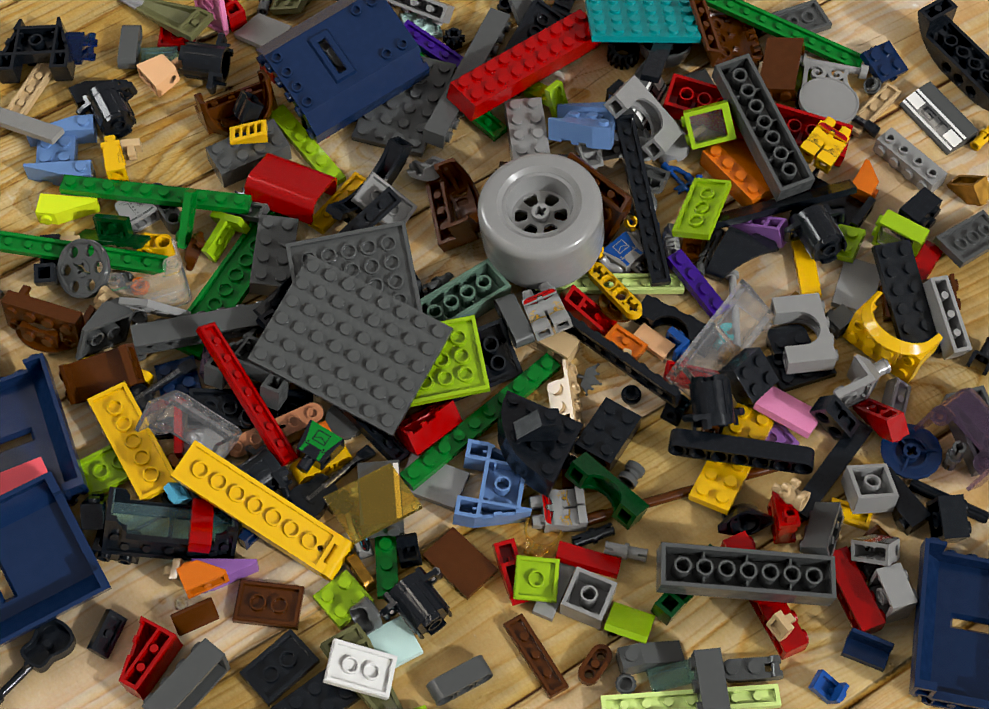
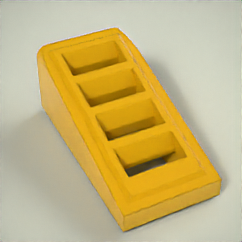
M266 119L229 127L230 145L268 142ZM235 133H239V137L235 138Z

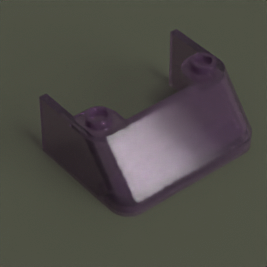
M963 388L934 407L913 429L917 431L929 427L933 422L938 426H945L952 420L980 450V453L973 460V466L980 476L966 488L968 491H971L989 480V405L974 389Z

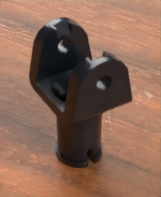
M989 337L986 338L980 351H973L966 364L967 367H970L974 359L986 364L987 366L982 373L984 376L989 371Z

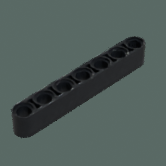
M682 428L671 430L668 444V452L670 454L687 458L797 474H810L814 468L815 451L807 446Z

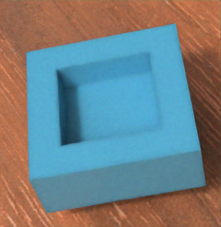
M168 482L163 487L168 499L173 504H188L192 500L185 487L180 483Z

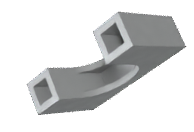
M635 75L626 81L603 104L616 119L629 108L638 110L646 117L651 127V136L641 148L653 162L666 153L684 132Z
M819 293L772 297L770 313L774 325L801 323L809 326L817 336V339L812 343L784 347L782 360L786 374L833 370L836 361L839 360L838 350L834 349L833 345L834 335L829 331V317L825 316L824 313L825 303L824 300H821Z

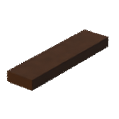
M522 613L503 624L506 632L549 699L569 688L564 677Z

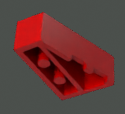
M452 399L434 402L402 420L396 433L401 444L418 456L449 431L457 427L462 422V419Z
M141 616L139 620L140 626L137 635H134L132 640L133 646L130 655H127L119 682L127 692L144 701L181 650L183 644L176 634Z

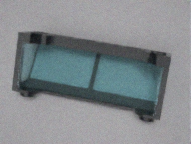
M119 487L109 488L102 554L168 560L181 558L184 561H191L192 558L234 559L239 522L220 509L214 508L210 553L189 552L187 550L191 505L130 500L131 495L128 490Z

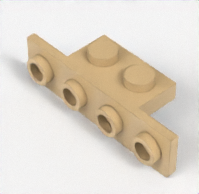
M565 358L562 359L564 378L547 383L550 408H558L560 414L583 424L580 436L586 425L581 412L583 411V405L579 398L580 386L576 378L578 371L576 366Z

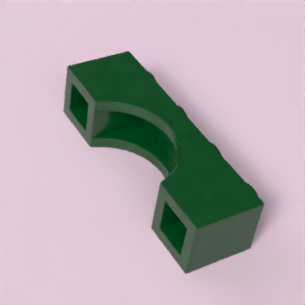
M587 452L572 461L564 475L579 489L588 488L602 493L613 507L612 517L627 530L642 519L650 506Z
M664 593L655 602L651 612L667 626L695 595Z

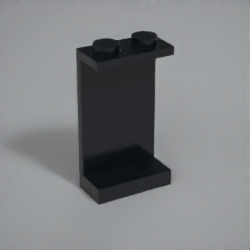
M815 168L812 172L815 180L811 189L830 185L817 177L820 170L818 168ZM848 195L817 204H828L831 210L844 209L845 220L842 224L860 228L873 210L876 199L869 196L865 203Z

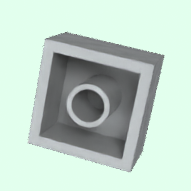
M887 463L846 466L841 484L852 514L893 512L899 494Z
M901 563L876 569L867 584L869 590H872L875 594L878 608L882 609L886 616V624L908 618L918 603L917 593L915 589L911 588L908 572L906 569H903Z
M577 566L560 604L559 613L600 630L616 593L618 583Z

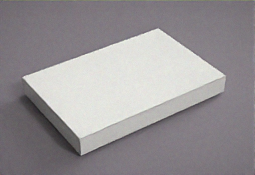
M334 638L323 683L388 700L398 656Z

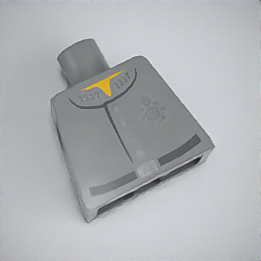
M117 200L118 202L114 204L117 216H127L130 218L134 234L160 220L158 209L153 204Z

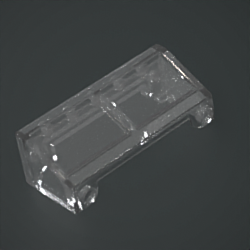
M743 279L740 280L665 379L677 386L678 389L689 397L690 378L710 377L720 374L719 371L744 348H750L762 331L767 333L773 325L770 321L775 315L749 283Z

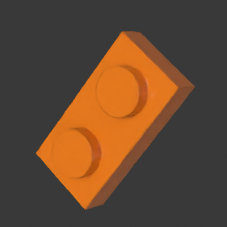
M617 323L604 336L606 340L614 342L622 351L624 348L632 350V357L636 361L648 349V344Z

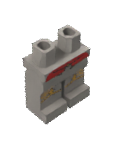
M549 282L540 284L541 292L534 295L531 289L522 292L523 300L521 301L537 342L554 335L547 316H549L556 334L573 327L570 316L555 286L552 287Z
M574 486V489H553L549 497L542 494L529 497V507L532 510H541V514L531 516L532 529H543L544 533L586 531L588 518L583 489H579L577 486Z

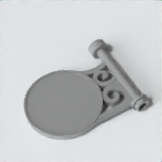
M805 53L801 55L799 66L804 69L801 90L798 96L800 109L826 118L829 116L843 123L853 120L859 109V98L850 87L847 76L849 73L858 74L859 79L866 80L869 65L861 64L860 67L807 58ZM813 69L810 74L812 80L807 82L808 71Z

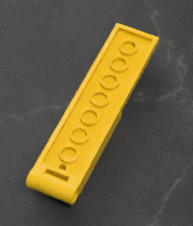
M194 440L170 476V478L243 524L242 526L330 582L336 577L346 561L345 558L349 556L355 546L353 542L196 440Z

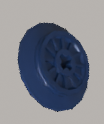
M907 424L910 434L903 437L901 441L892 443L882 439L880 453L884 463H887L888 468L891 467L897 475L903 478L915 480L928 478L937 471L942 462V448L938 439L929 430L919 425Z

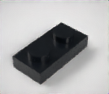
M106 609L87 649L103 659H108L128 619L112 609Z

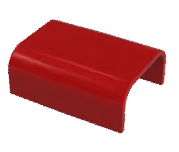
M267 153L249 173L245 183L244 194L251 195L253 202L268 204L270 210L312 225L317 200L323 193L333 195L337 191V178L294 161Z

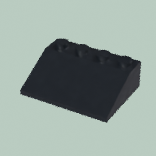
M502 318L477 327L490 388L518 377L523 373ZM469 396L454 398L452 400L456 402Z

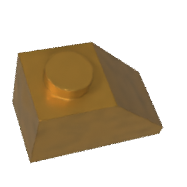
M958 175L947 183V187L966 204L982 206L989 200V182L986 176Z

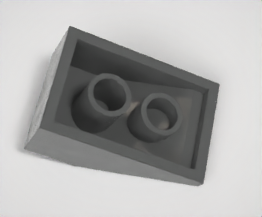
M119 297L102 303L82 328L75 357L77 360L127 340L133 311L128 307L118 304Z

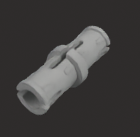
M606 541L604 554L619 556L623 560L629 558L646 562L648 549L633 547L629 543L623 545Z

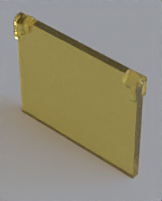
M391 463L324 497L325 502L353 544L422 509L418 499L413 495Z

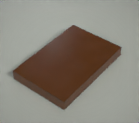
M454 527L422 554V557L433 568L438 567L441 570L443 577L467 600L498 572V568Z
M240 579L232 621L233 623L298 630L305 587Z

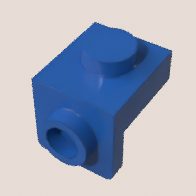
M673 326L669 328L666 338L676 345L672 360L676 362L679 358L683 359L689 353L690 340L686 338L681 330H677Z
M821 669L817 671L808 688L826 704H838L845 699L849 685L846 682H837L826 671Z

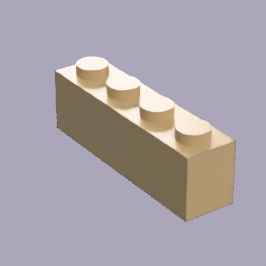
M521 306V308H522V310H523V312H524V314H525V316H526V318H527V320H528V322H529V319H528V316H527V314H526V312H525V309H524V307ZM552 324L550 325L554 335L538 342L535 337V342L527 344V346L543 355L548 353L561 365H563L562 359L565 358L571 363L580 348V340L575 335L564 331L556 334Z

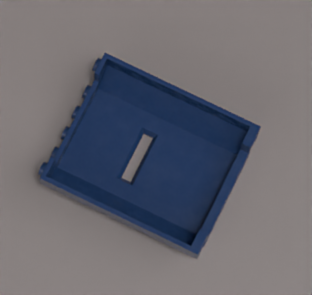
M338 0L256 49L258 63L261 67L265 66L269 74H274L276 77L274 81L277 86L284 89V95L288 102H293L295 105L294 110L299 118L303 117L306 121L308 136L311 140L314 138L317 143L429 76V66L421 58L420 53L422 51L387 0ZM325 39L346 70L339 73L318 42Z
M43 353L32 354L22 360L27 369L17 370L14 374L0 377V444L30 433L33 439L30 442L0 452V472L41 457L47 471L52 472L69 507H72L78 502L77 497L80 494H87L89 488L49 363Z
M51 471L0 496V569L14 596L5 600L0 591V647L112 588Z
M935 537L925 538L920 546L917 584L918 603L915 609L909 694L913 697L920 696L922 698L921 702L925 705L943 709H989V634L952 627L953 619L989 625V558H980L975 554L964 555L954 550H945L947 547L946 541H941Z

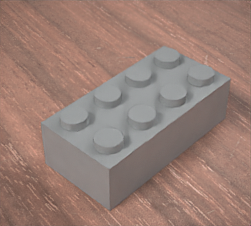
M523 98L505 101L504 115L511 160L529 154L550 153L542 98Z

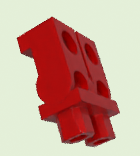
M772 491L767 511L774 521V524L771 525L774 544L795 543V532L797 527L801 525L799 513L793 505L786 504L779 494Z

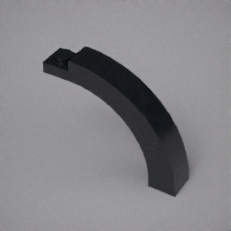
M399 136L390 138L372 172L392 185L406 163L413 145ZM363 183L346 198L328 204L326 212L335 220H343L349 223L362 211L351 199Z

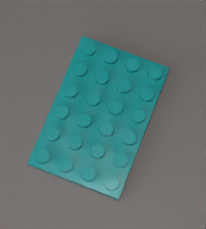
M585 0L592 42L701 43V33L698 30L689 0Z

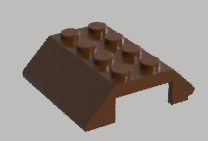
M689 0L711 67L748 53L755 66H759V62L763 61L764 54L753 26L722 12L708 10L705 0Z
M570 152L567 158L574 160L589 171L600 189L604 218L603 247L605 248L613 239L629 213L632 196L576 154ZM558 212L555 213V219L561 221L567 219L564 215Z

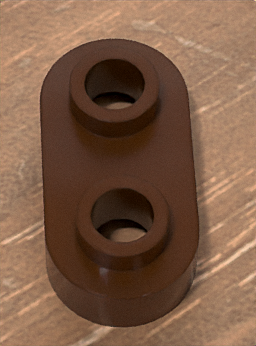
M604 644L594 646L580 665L578 679L582 684L586 686L595 685L610 665L612 651L608 646ZM602 655L605 659L598 660L597 656ZM589 672L593 677L587 678L585 673Z

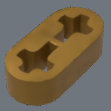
M356 553L345 558L348 567L366 592L376 586L372 576Z

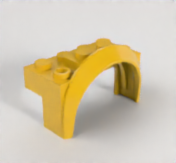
M877 291L854 313L843 338L876 362L882 358L886 359L891 366L890 373L908 384L916 376L922 364L936 351L943 337L938 333L926 342L910 343L897 339L887 333L877 323L873 315V311L878 307L875 303L883 294V292Z

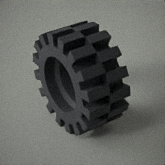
M608 43L607 61H610V65H614L616 69L618 66L620 70H623V67H626V70L630 66L633 68L639 60V43ZM624 50L630 54L621 55L617 51Z

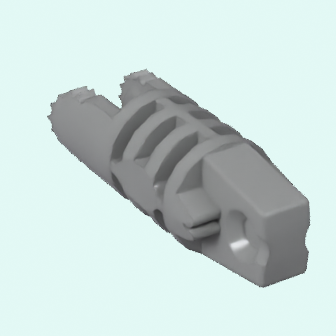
M668 223L662 233L666 258L680 250L679 237L672 236L671 231L674 226L672 223Z

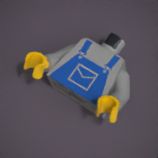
M631 216L632 225H630L628 219L624 221V226L630 228V231L626 230L608 246L602 247L597 260L611 273H630L632 271L635 273H646L647 267L642 264L644 262V253L638 228L635 227L638 224V219L635 216Z

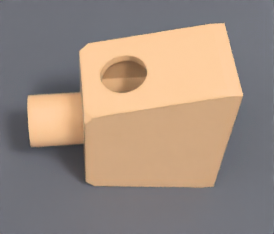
M160 54L137 64L136 67L139 77L159 98L179 82L178 68L182 67V60H178V57L170 61L164 54Z

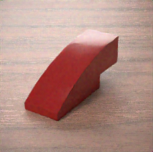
M192 498L187 551L209 554L212 545L214 505L204 499Z
M512 538L494 543L492 548L512 606L528 602L513 599L516 556L519 555L515 539Z

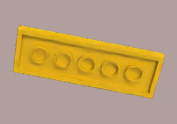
M125 381L87 399L140 501H148L165 492L163 487L168 482L178 483L170 478L174 470Z
M737 403L735 408L743 407L745 410L744 415L738 416L739 425H734V423L728 424L721 434L766 440L775 421L753 408ZM707 460L689 493L688 500L728 515L752 467Z

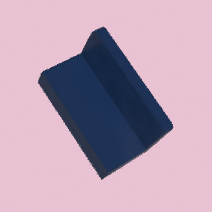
M852 628L847 635L841 656L883 672L889 654L894 648V643Z

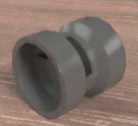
M629 460L625 465V470L621 471L617 478L629 489H635L638 479L642 478L645 474V469L638 462Z

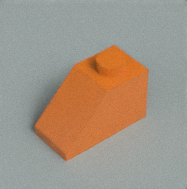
M867 159L853 180L854 185L857 187V193L850 195L865 203L869 196L875 199L879 192L877 189L879 180L870 161Z
M199 560L187 561L179 568H176L188 599L230 581L225 569Z

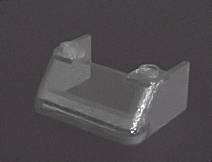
M175 238L171 239L175 255L163 261L164 272L126 283L120 273L113 272L110 273L106 285L119 297L150 299L174 307L186 305L192 299ZM99 262V267L102 271L103 266L102 263Z
M177 390L148 401L135 428L139 432L149 427L156 435L170 432L190 446L196 440L224 459L242 434L241 429L187 394Z

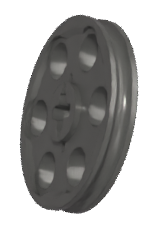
M76 239L70 242L60 254L57 265L58 279L64 291L72 297L82 299L95 297L100 288L107 285L110 277L111 266L109 256L105 248L94 240ZM90 246H93L94 253L92 256H90L88 253ZM76 247L78 249V254L74 258L72 252L73 249ZM99 262H101L103 266L102 271L100 273L97 271V265ZM69 265L71 271L70 274L67 276L65 273V268ZM92 280L95 282V288L93 290H91L89 287L90 282ZM76 281L79 284V289L77 292H75L74 290V284Z

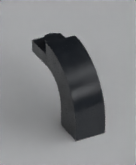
M60 234L40 235V237L59 240L61 236ZM40 258V263L34 264V284L36 286L60 285L57 275L58 261Z

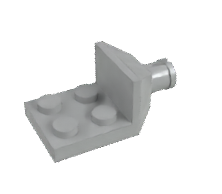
M859 354L855 355L846 375L851 383L847 386L841 385L833 391V395L836 394L847 408L868 399L879 378L890 373L891 366L889 362L882 358L872 363L866 357Z

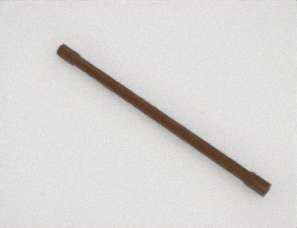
M753 467L746 480L778 471ZM694 484L643 498L642 500L650 505V508L689 497ZM613 507L587 513L588 526L612 519Z

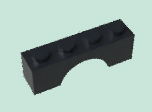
M645 296L641 302L642 315L634 320V322L639 325L645 323L652 329L665 325L673 326L681 330L686 338L690 340L689 350L704 357L715 340L717 330L710 324H704L692 315H687L676 307L661 302L656 297Z

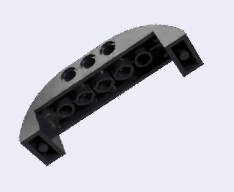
M936 0L918 11L919 29L931 58L939 69L968 98L981 108L989 111V55L953 22L958 6L952 0Z

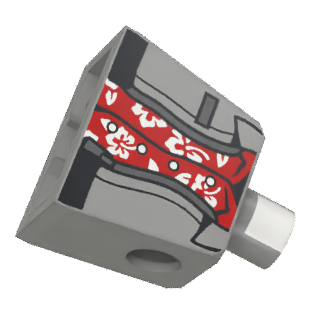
M871 534L851 539V561L890 566L900 559V539L898 537Z

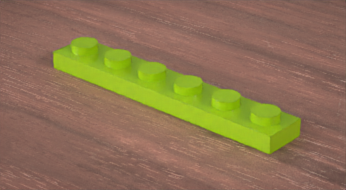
M284 104L272 111L269 118H274L284 136L313 169L336 177L337 186L346 181V176L317 142L314 139H310L305 128Z

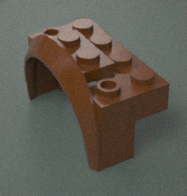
M262 69L257 71L260 82L241 89L251 92L259 98L264 108L258 120H268L272 111L278 109L270 77ZM241 89L204 102L201 93L194 95L198 119L209 135L217 133L230 137L229 127L241 125L238 118L228 119L235 114L232 109Z
M453 157L434 164V169L440 177L425 183L438 246L443 252L478 240V233L480 232L477 212L480 195L469 174ZM463 192H466V194L454 198V196L460 195V194H462ZM452 203H453V206H454V209H455L457 221H455V217H454V213H453V208H452Z
M23 285L19 292L7 291L1 300V305L8 326L16 330L17 336L25 345L40 352L58 353L75 347L78 348L82 328L97 311L92 305H89L83 315L80 311L31 297L29 294L31 287ZM29 323H37V324H40V325H42L43 327H45V328H47V329H52V328H53V329H55V330H43V329H39V328H36V327L32 326V325L29 324ZM60 333L63 336V342L61 341Z

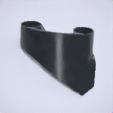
M730 226L719 243L705 275L721 282L723 278L742 264L758 256L777 252L779 248L774 240L757 233L750 235Z

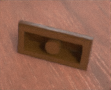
M210 597L170 615L179 636L219 619L214 602Z

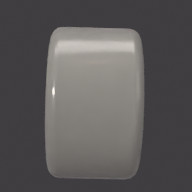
M535 153L524 155L499 167L488 178L481 190L477 212L484 251L492 265L509 282L540 290V284L549 282L552 287L559 288L581 278L597 261L604 243L602 196L593 176L579 163L557 154ZM558 212L567 217L565 221L557 220L554 218L555 213ZM528 215L526 220L518 222L521 218ZM532 226L537 229V232L530 233L524 230ZM549 226L556 228L553 231L544 232V229Z

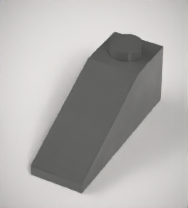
M679 640L627 645L617 648L615 656L621 675H633L685 663Z

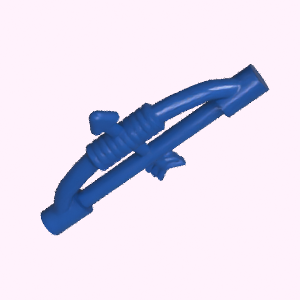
M664 162L661 168L671 172L670 175L679 184L673 190H677L678 195L684 191L688 193L690 189L688 186L692 184L694 177L683 169L670 166ZM673 171L682 174L688 182L685 184ZM696 174L695 178H702L703 175Z

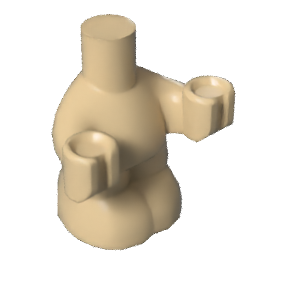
M795 477L791 479L790 484L784 482L782 485L774 483L771 489L779 494L786 504L793 505L799 512L804 509L811 495L809 491L797 490L801 481Z

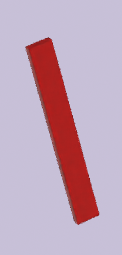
M212 322L199 326L196 329L197 334L269 451L281 466L297 461L299 457L216 323Z

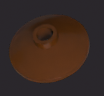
M604 293L600 295L598 306L606 317L616 322H628L631 320ZM618 294L616 296V299L618 300H624L626 298L621 294Z

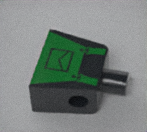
M310 420L296 448L297 456L301 458L296 467L306 474L312 465L319 470H323L344 449V439Z

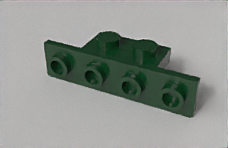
M95 214L93 216L96 230L84 229L78 234L81 239L94 240L102 246L113 245L117 247H131L133 249L144 247L151 239L148 235L134 234L129 217Z

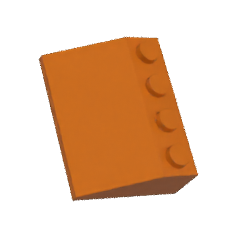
M736 137L737 139L711 145L702 151L700 165L714 179L731 180L732 187L729 194L742 207L773 198L744 139Z

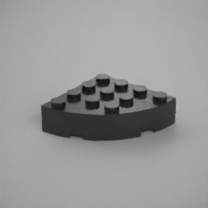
M507 390L497 422V438L502 455L513 472L525 479V483L529 487L549 497L579 437L583 424L560 414L563 426L557 441L516 442L512 426L513 422L537 409H546V407Z

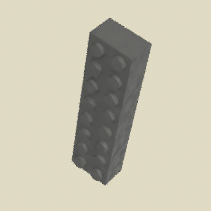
M749 53L715 65L712 79L723 100L728 99L731 115L776 202L811 189L815 177Z
M661 542L657 549L656 592L830 606L837 599L835 556Z

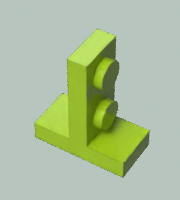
M560 80L554 81L549 86L538 82L523 91L524 96L528 98L541 97L542 104L549 107L553 118H557V104L568 103L563 83Z
M212 211L210 217L217 225L201 249L210 261L215 263L218 261L235 232L244 234L249 232L251 228L241 217Z

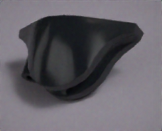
M737 504L731 507L728 515L722 514L723 521L718 525V533L736 535L746 531L748 535H752L774 524L773 517L763 513L752 504Z

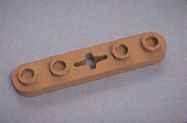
M311 402L276 417L275 420L279 426L286 425L281 430L285 436H288L306 428L310 420L316 423L320 421L324 411L320 404ZM256 428L232 437L228 441L226 448L231 456L241 457L247 454L245 450L247 445H252L256 450L265 443Z

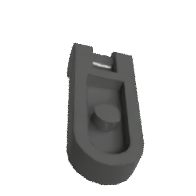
M780 655L728 659L723 662L726 682L774 681L784 678L783 671L780 670L779 665L781 664ZM765 666H771L772 671L766 672Z

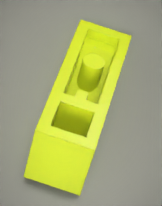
M40 193L35 213L39 223L59 225L99 213L101 208L97 198Z

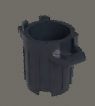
M222 32L218 34L216 44L194 41L185 42V45H181L178 60H182V69L178 68L179 74L186 78L208 81L206 88L211 95L216 93L217 85H227L225 82L229 75L231 57H233L234 52L233 49L229 48L231 44H227L225 34Z
M117 79L112 80V82H103L93 87L87 96L86 94L82 96L84 104L77 109L76 113L78 115L93 114L101 132L105 136L115 135L118 139L125 137L133 131L132 127L136 124L135 114L128 100L136 95L138 91L132 82L121 84Z
M817 204L807 207L799 214L791 216L790 221L792 224L784 228L783 240L785 242L801 240L810 257L815 262L820 261L821 264L830 263L837 259L836 255L842 249L845 252L847 248L845 236L838 226L844 223L845 210L842 208L831 210L828 204Z
M727 373L716 374L710 377L690 378L689 389L693 414H684L682 416L684 423L691 422L692 430H696L698 427H702L703 430L712 429V426L718 425V427H723L731 423L739 425L738 416L744 415L745 410L743 407H733L731 384Z
M265 444L256 450L252 445H247L245 450L249 459L238 465L237 468L274 492L278 490L283 497H289L291 493L288 486L293 481L291 479L288 480L287 475L289 472L287 468L280 465L274 455L266 448Z
M417 567L414 569L416 572L400 580L389 593L388 591L385 592L383 598L388 604L380 610L381 617L388 621L399 613L412 632L418 635L420 639H424L422 634L429 632L432 636L447 624L444 621L447 614L449 617H452V612L433 586L443 577L438 567H434L428 573L422 567Z

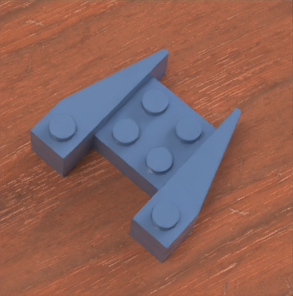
M605 102L557 104V118H548V140L558 142L571 141L572 145H579L580 142L585 143L587 148L611 150L614 145V130H616L615 117L603 105Z
M93 114L74 115L50 123L62 127L65 132L53 145L27 136L30 147L37 146L36 163L23 164L29 180L39 182L43 180L60 186L64 174L96 178L92 160H78V144L97 143L98 127Z
M468 439L463 468L483 471L479 499L461 495L457 496L453 525L479 528L529 522L532 508L521 507L525 479L513 472L503 457L501 450L495 448V445L485 441Z

